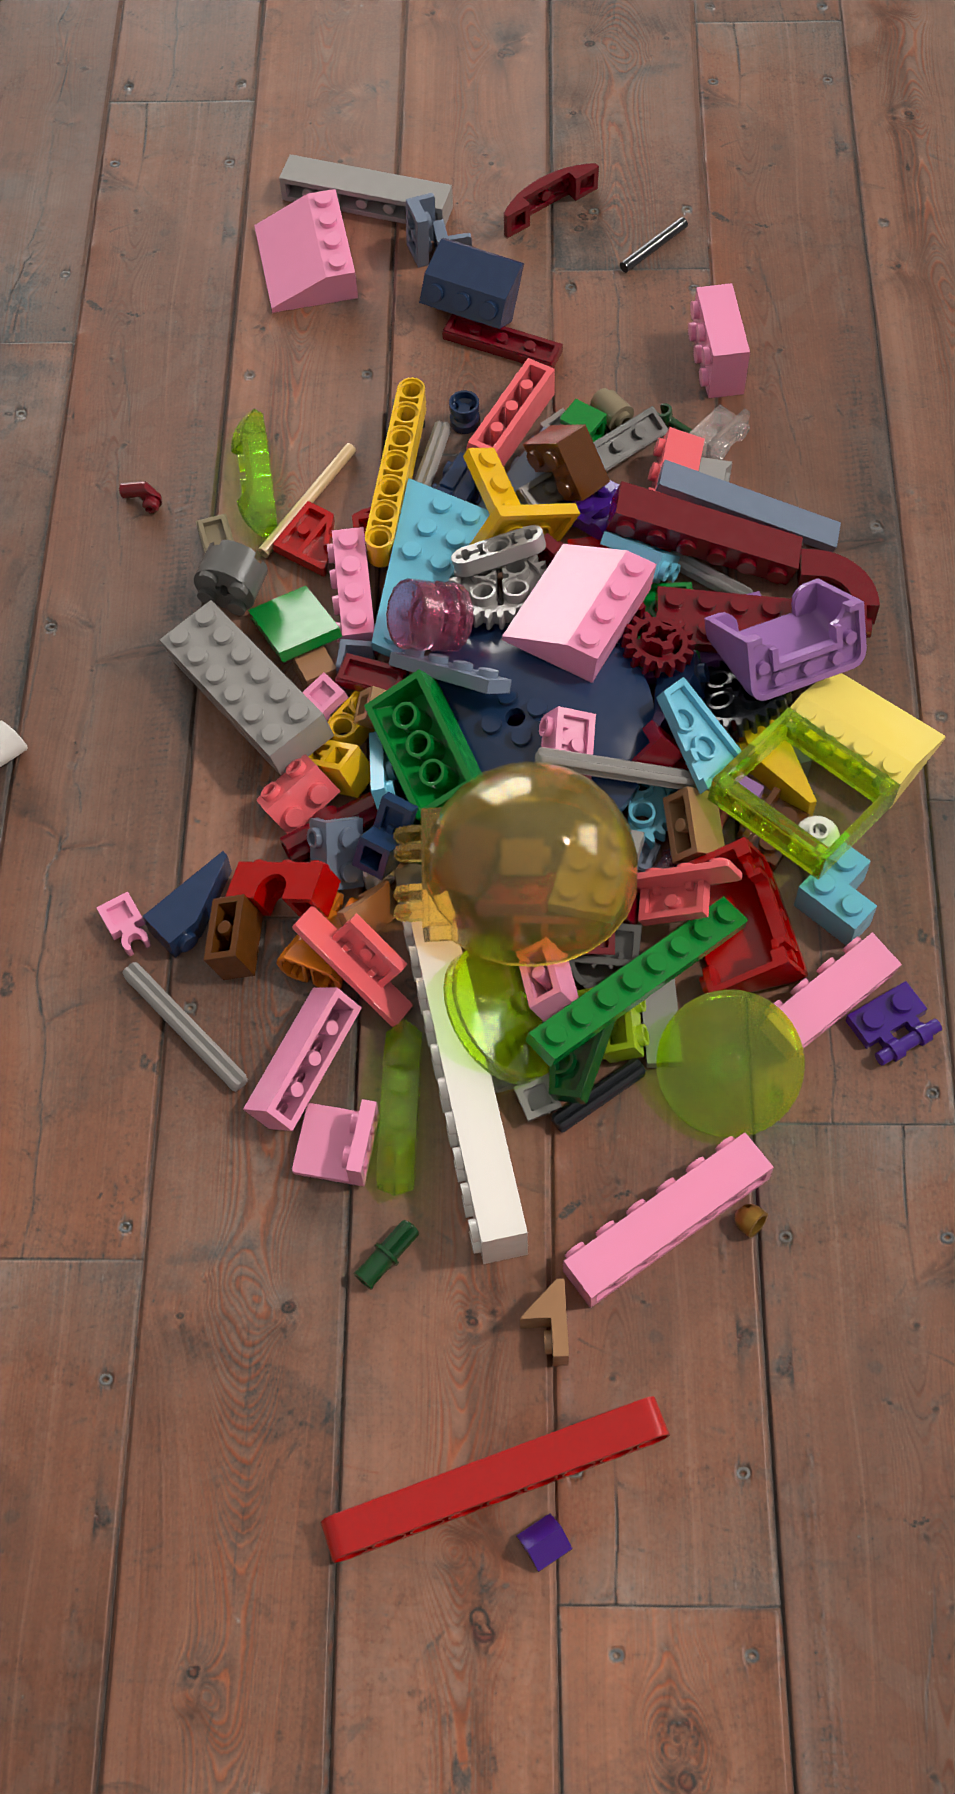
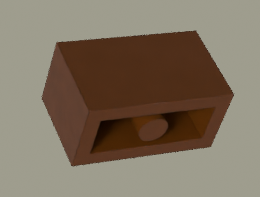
M245 894L216 898L212 901L204 961L223 980L255 976L263 914Z

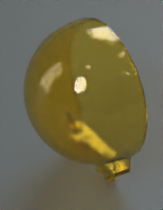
M523 761L504 764L482 772L461 786L443 807L421 808V825L399 826L394 832L395 841L400 843L394 850L395 859L405 863L421 862L422 883L396 886L394 898L397 902L403 903L396 905L394 910V917L397 921H422L424 942L453 941L481 958L504 965L538 967L563 963L590 952L611 937L628 916L637 894L638 854L630 825L617 804L591 779L570 768L552 763Z

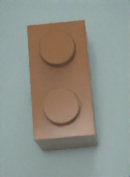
M687 786L663 798L671 856L674 864L690 862L725 846L716 792L706 790L700 794L697 788Z

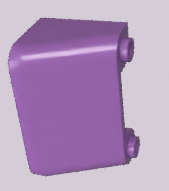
M815 579L800 585L795 590L791 602L792 613L739 631L737 620L732 615L722 612L704 618L705 630L708 640L745 691L755 699L764 701L859 666L864 660L867 650L864 601L820 579Z

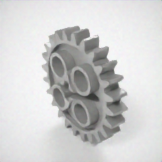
M534 555L530 558H524L469 577L458 576L454 570L455 577L449 578L450 586L447 587L450 607L455 610L456 617H463L464 623L473 620L474 627L476 628L482 623H486L487 630H490L494 624H498L502 630L506 623L512 622L546 571V561L539 562L538 556ZM500 572L503 573L502 585L504 604L501 606L499 605L498 573Z

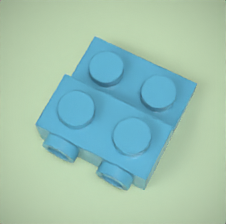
M604 531L600 544L610 547L609 549L627 550L657 564L652 582L660 583V581L666 580L674 582L677 579L681 567L678 564L680 556L630 537H622L617 533Z

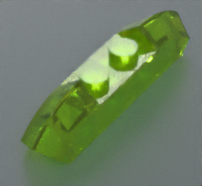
M252 409L246 413L237 425L231 443V452L238 457L240 473L245 472L246 476L245 478H240L242 495L237 500V505L246 524L261 537H268L278 526L264 416L258 410Z
M403 1019L399 1024L386 1032L382 1070L377 1153V1189L394 1196L414 1190L416 1178L422 1032L406 1019Z

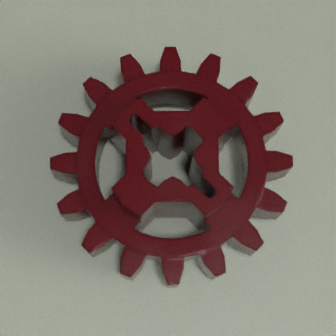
M657 611L656 617H652L648 612H644L643 619L634 616L632 623L627 624L621 642V647L625 648L623 657L632 658L630 665L632 668L639 665L643 667V675H646L650 670L654 671L655 678H659L661 672H665L668 677H673L675 669L682 673L685 665H690L696 645V641L691 640L693 631H684L686 622H674L675 615L673 614L669 615L668 618H663L661 611Z

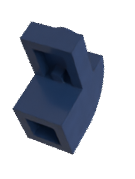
M390 792L383 795L374 826L359 838L352 865L381 881L392 873L405 857L414 839L416 830L412 829L418 806Z

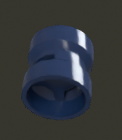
M461 390L455 392L449 399L450 426L457 433L470 434L476 431L480 425L479 398L472 391Z

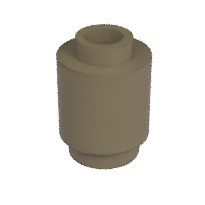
M602 388L593 395L590 401V406L607 414L606 426L611 431L634 416V409L614 390Z

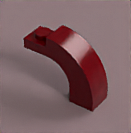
M801 549L799 568L797 570V588L809 581L820 579L864 601L866 638H870L872 624L875 625L880 602L877 589L868 574L856 563L839 554L825 550Z

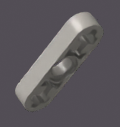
M530 525L459 548L452 554L451 560L458 576L469 577L539 554L545 549L546 541L542 528Z

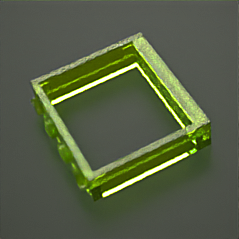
M789 707L712 779L707 799L819 880L893 805L900 784L891 779L888 774L881 772L871 765L861 755L854 753L838 742L835 737L825 733L806 717L804 718ZM784 740L873 802L830 847H827L739 783Z

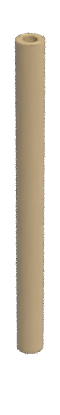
M347 443L258 548L261 556L268 558L274 550V541L306 502L314 503L354 455L356 448L352 444Z

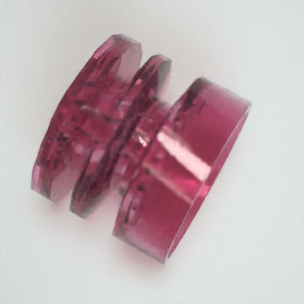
M413 578L401 580L393 588L388 600L386 617L390 638L397 647L404 650L458 651L467 642L473 624V604L469 592L462 584L456 582H431L425 579Z

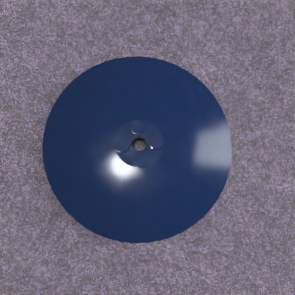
M510 622L506 623L502 630L498 624H494L490 630H487L486 623H482L477 628L472 624L450 636L431 653L449 656L448 662L451 663L454 660L471 662L474 664L473 669L478 670L479 667L496 669L499 671L498 676L511 679L512 681L510 693L486 694L436 679L491 790L489 795L463 811L432 818L437 835L448 843L452 829H457L458 822H463L499 831L505 835L504 838H545V846H551L552 854L562 852L567 849L576 819L609 825L634 798L641 784L592 776L591 782L586 784L556 778L547 782L539 781V770L535 763V754L541 747L542 736L539 734L541 719L546 713L558 706L596 714L593 755L632 761L650 743L642 729L653 720L655 714L649 685L642 674L641 668L639 666L635 668L630 666L632 658L623 657L625 648H622L619 642H617L596 678L591 683L503 641L502 636ZM515 714L524 715L525 720L521 725L516 727L508 725V720L511 716ZM397 778L396 782L399 787V790L403 795L404 799L408 801L402 789V786Z

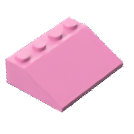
M336 189L306 194L254 225L272 313L358 298L355 269Z
M563 544L502 636V640L592 683L624 633L626 625L630 623L650 591L657 564L627 550Z

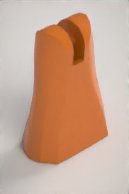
M339 892L336 894L329 917H325L337 929L342 927L337 912L342 909L344 895ZM351 897L346 903L345 907L351 905L359 899ZM298 934L281 953L276 962L278 967L288 977L301 982H308L310 977H312L313 985L318 988L337 987L340 989L344 981Z

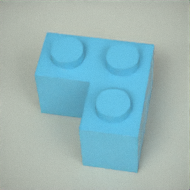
M842 841L799 886L794 906L844 945L849 944L870 926L877 908L876 904L856 890L865 880L871 861Z

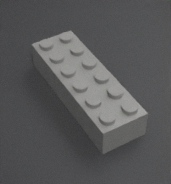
M212 600L160 639L173 662L280 776L286 772L287 766L293 760L301 758L305 754L307 756L311 755L334 736L324 714Z

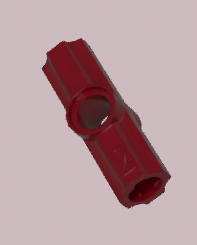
M368 792L339 808H336V806L324 807L317 811L312 818L331 820L359 817L363 818L364 830L374 825L378 810L372 794ZM309 823L279 838L289 860L302 862L310 858V846L307 841V832L310 828Z

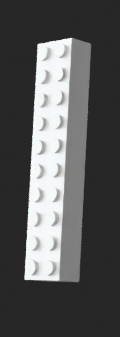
M445 892L406 900L408 914L401 915L407 951L410 954L413 979L417 986L420 1011L424 1018L427 1043L431 1050L434 1075L438 1081L443 1113H445L450 1147H454L452 1150L458 1182L465 1181V1183L460 1184L466 1218L473 1216V1219L468 1220L473 1253L481 1252L483 1264L528 1255V1232L449 893Z

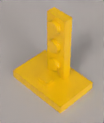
M468 448L463 455L490 514L470 545L530 525L541 527L544 535L548 533L556 541H560L580 515L576 503L521 505L495 448Z

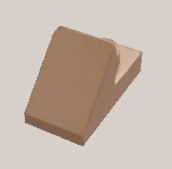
M564 1278L556 1279L520 1318V1328L551 1327V1330H544L545 1354H552L553 1366L569 1364Z

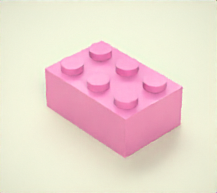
M733 284L697 287L695 301L690 303L693 322L688 324L689 340L695 342V363H700L701 366L699 369L701 387H706L708 399L742 395L745 390L750 350Z

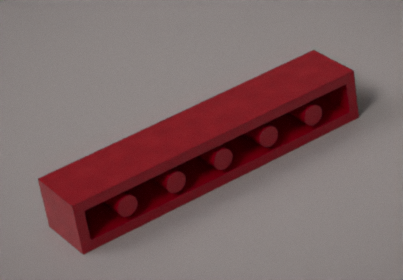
M621 481L612 497L606 527L607 531L617 533L622 537H630L646 542L651 546L663 547L684 556H692L708 561L713 565L725 566L738 570L743 574H751L767 579L772 583L787 585L799 568L803 537L624 481Z

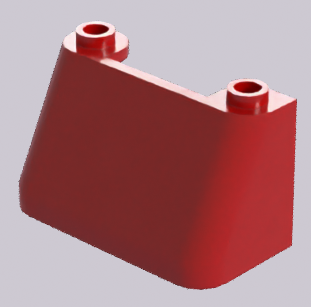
M746 837L687 862L699 864L709 862L713 858H725L730 860L742 872L741 881L710 885L709 906L724 896L748 919V922L741 931L705 956L707 966L703 967V976L699 977V981L706 996H711L715 1000H722L794 983L808 976L804 959L772 869L765 856Z

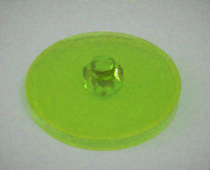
M491 945L473 946L455 957L445 973L443 986L444 1001L454 1032L469 1055L484 1070L508 1083L528 1084L546 1075L550 1070V1066L525 1041L528 1033L544 1021L529 1008L517 958L509 952Z
M719 990L703 994L691 1000L671 1018L659 1041L656 1070L659 1085L666 1101L683 1121L695 1129L710 1135L725 1138L733 1136L737 1138L744 1132L748 1136L760 1133L775 1125L789 1112L797 1100L803 1085L805 1055L796 1028L779 1007L754 993L741 990Z

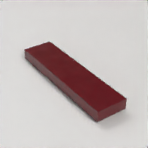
M455 314L451 315L442 331L444 340L523 364L530 358L554 368L563 352L562 343L505 326L498 329Z

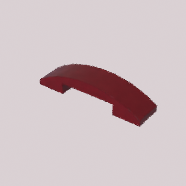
M596 163L566 167L549 173L529 184L513 198L503 213L504 236L508 239L528 228L532 214L567 195H570L577 201L597 190L599 166Z

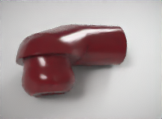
M146 481L125 482L119 486L122 498L139 497L143 500L142 507L146 508L145 511L148 513H156L162 505L161 494Z

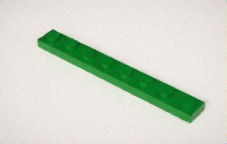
M723 896L709 906L708 918L693 919L683 924L530 1031L525 1041L552 1067L741 931L747 924L748 919Z

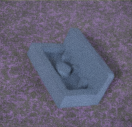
M348 817L331 820L310 818L307 841L310 846L311 861L319 860L330 866L331 871L341 880L338 890L364 887L363 871L352 865L359 838L363 834V818Z

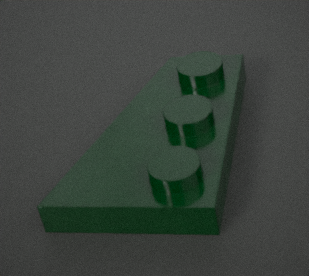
M615 1021L550 1067L549 1095L555 1101L587 1104Z

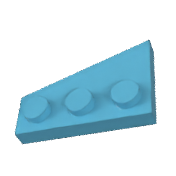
M684 677L656 697L700 794L747 759L746 755Z
M375 731L369 733L371 793L378 810L383 795L387 792L396 796L398 794L394 783L397 780V776Z

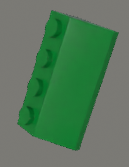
M418 669L364 705L408 801L418 806L417 820L422 821L463 811L491 793L436 679Z

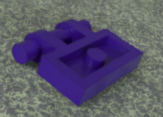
M907 981L848 1014L845 1020L866 1049L876 1043L881 1045L883 1049L875 1053V1058L881 1066L892 1060L894 1062L899 1061L906 1056L908 1050L918 1044L924 1046L933 1040V1035L942 1031V1026L936 1018L927 1023L920 1022L918 1018L925 1015L927 1007ZM903 1027L909 1032L900 1039L894 1038L892 1035Z

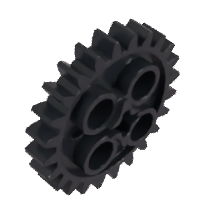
M723 660L720 661V667L718 668L708 666L710 681L706 682L703 702L730 736H732L733 732H738L740 737H744L746 730H751L752 733L756 734L758 726L770 728V719L780 721L779 712L789 711L787 704L793 702V691L769 700L760 701L745 691Z

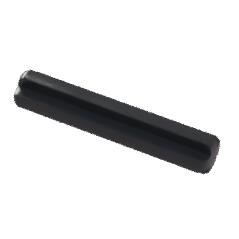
M633 1058L592 1087L587 1104L569 1102L553 1113L551 1120L554 1126L560 1132L570 1129L642 1079L646 1074L644 1065L637 1058Z

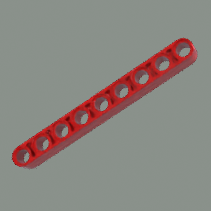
M651 1396L637 1400L324 1518L320 1523L332 1562L338 1563L352 1559L665 1440L670 1436L656 1398Z

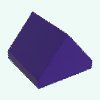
M551 1513L516 1535L538 1572L573 1549L561 1525Z

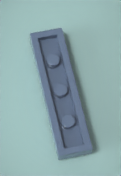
M405 647L404 652L390 653V666L411 672L420 669L435 679L486 694L510 693L512 680L498 676L499 671L496 669L479 667L478 670L473 669L474 664L471 662L454 660L451 663L448 662L449 656L434 653L426 656L424 655V649L416 647Z

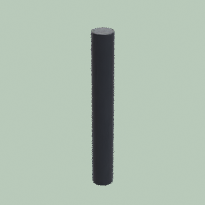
M680 217L620 263L621 270L627 273L687 228V220L684 217Z

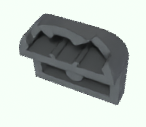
M622 923L616 925L615 955L568 954L569 964L575 980L586 989L595 987L638 957L642 925Z

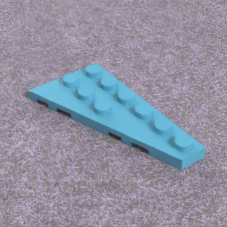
M408 478L371 641L374 651L390 657L391 652H404L405 647L412 646L445 595L447 587L450 586L449 578L455 577V569L451 560L452 554L459 548L470 545L489 517L488 510Z

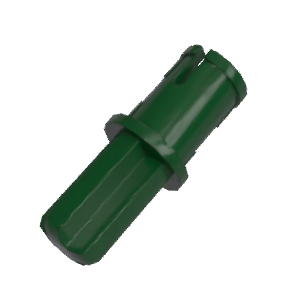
M401 1221L381 1244L376 1243L374 1245L376 1250L358 1270H355L354 1276L364 1286L372 1290L374 1285L392 1265L397 1266L399 1264L397 1259L419 1236L417 1228L409 1221Z

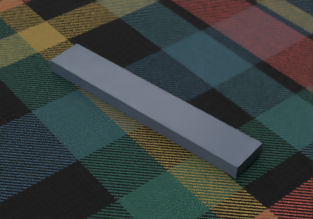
M666 459L661 466L656 487L658 492L803 537L802 543L821 550L834 552L837 548L841 522Z

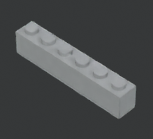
M289 155L279 177L282 200L294 202L309 193L336 189L342 212L406 224V199L428 193H433L435 197V221L444 219L446 226L453 209L452 185L297 155Z

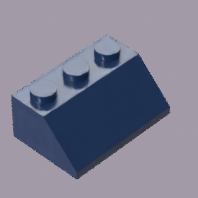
M442 238L424 273L419 303L501 329L513 320L524 263Z

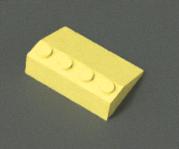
M842 673L813 684L797 698L788 709L789 711L781 719L787 736L797 733L802 736L814 762L889 809L946 737Z

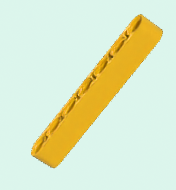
M414 377L403 379L397 387L366 527L365 544L367 559L375 567L389 566L408 478L412 479L425 420V385L420 379Z

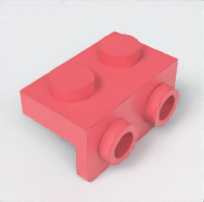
M305 754L301 758L293 760L287 766L286 772L275 782L266 785L256 801L288 834L304 826L317 811L325 807L341 791Z

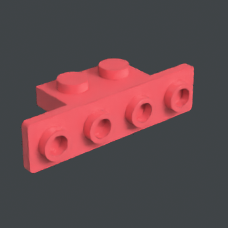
M713 858L705 863H680L677 867L648 868L645 872L634 873L631 886L640 893L638 921L644 926L708 918L710 885L741 881L742 872L728 859Z
M311 906L292 926L293 930L392 1027L398 1025L412 1008V1003L390 982L402 972L407 963L357 913L340 929H337L314 906Z

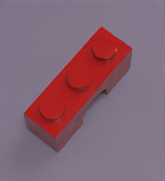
M256 859L254 862L239 861L225 897L245 894L263 915L271 916L276 902L282 897V900L299 917L311 906H314L324 917H329L341 880L331 871L328 864L319 860H312L310 862H295L292 860L267 862L261 859Z

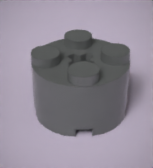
M221 540L220 545H214V542H212L208 546L194 576V585L198 590L197 598L205 604L212 600L217 606L228 609L234 615L242 616L246 610L253 606L268 573L267 565L263 560L260 564L254 558L256 552L241 543Z

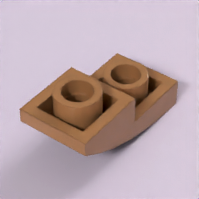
M385 880L358 895V901L338 911L337 915L343 926L357 913L377 933L397 917L401 911L389 881Z

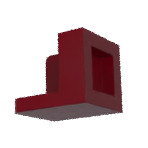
M651 720L642 728L650 743L632 761L672 767L683 756L675 739L655 721Z

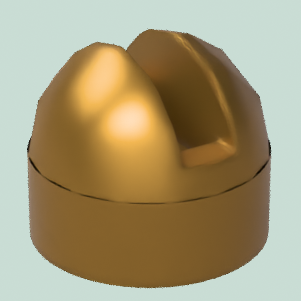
M752 1203L743 1205L735 1213L736 1225L740 1231L750 1238L754 1237L762 1229L768 1218L766 1211Z

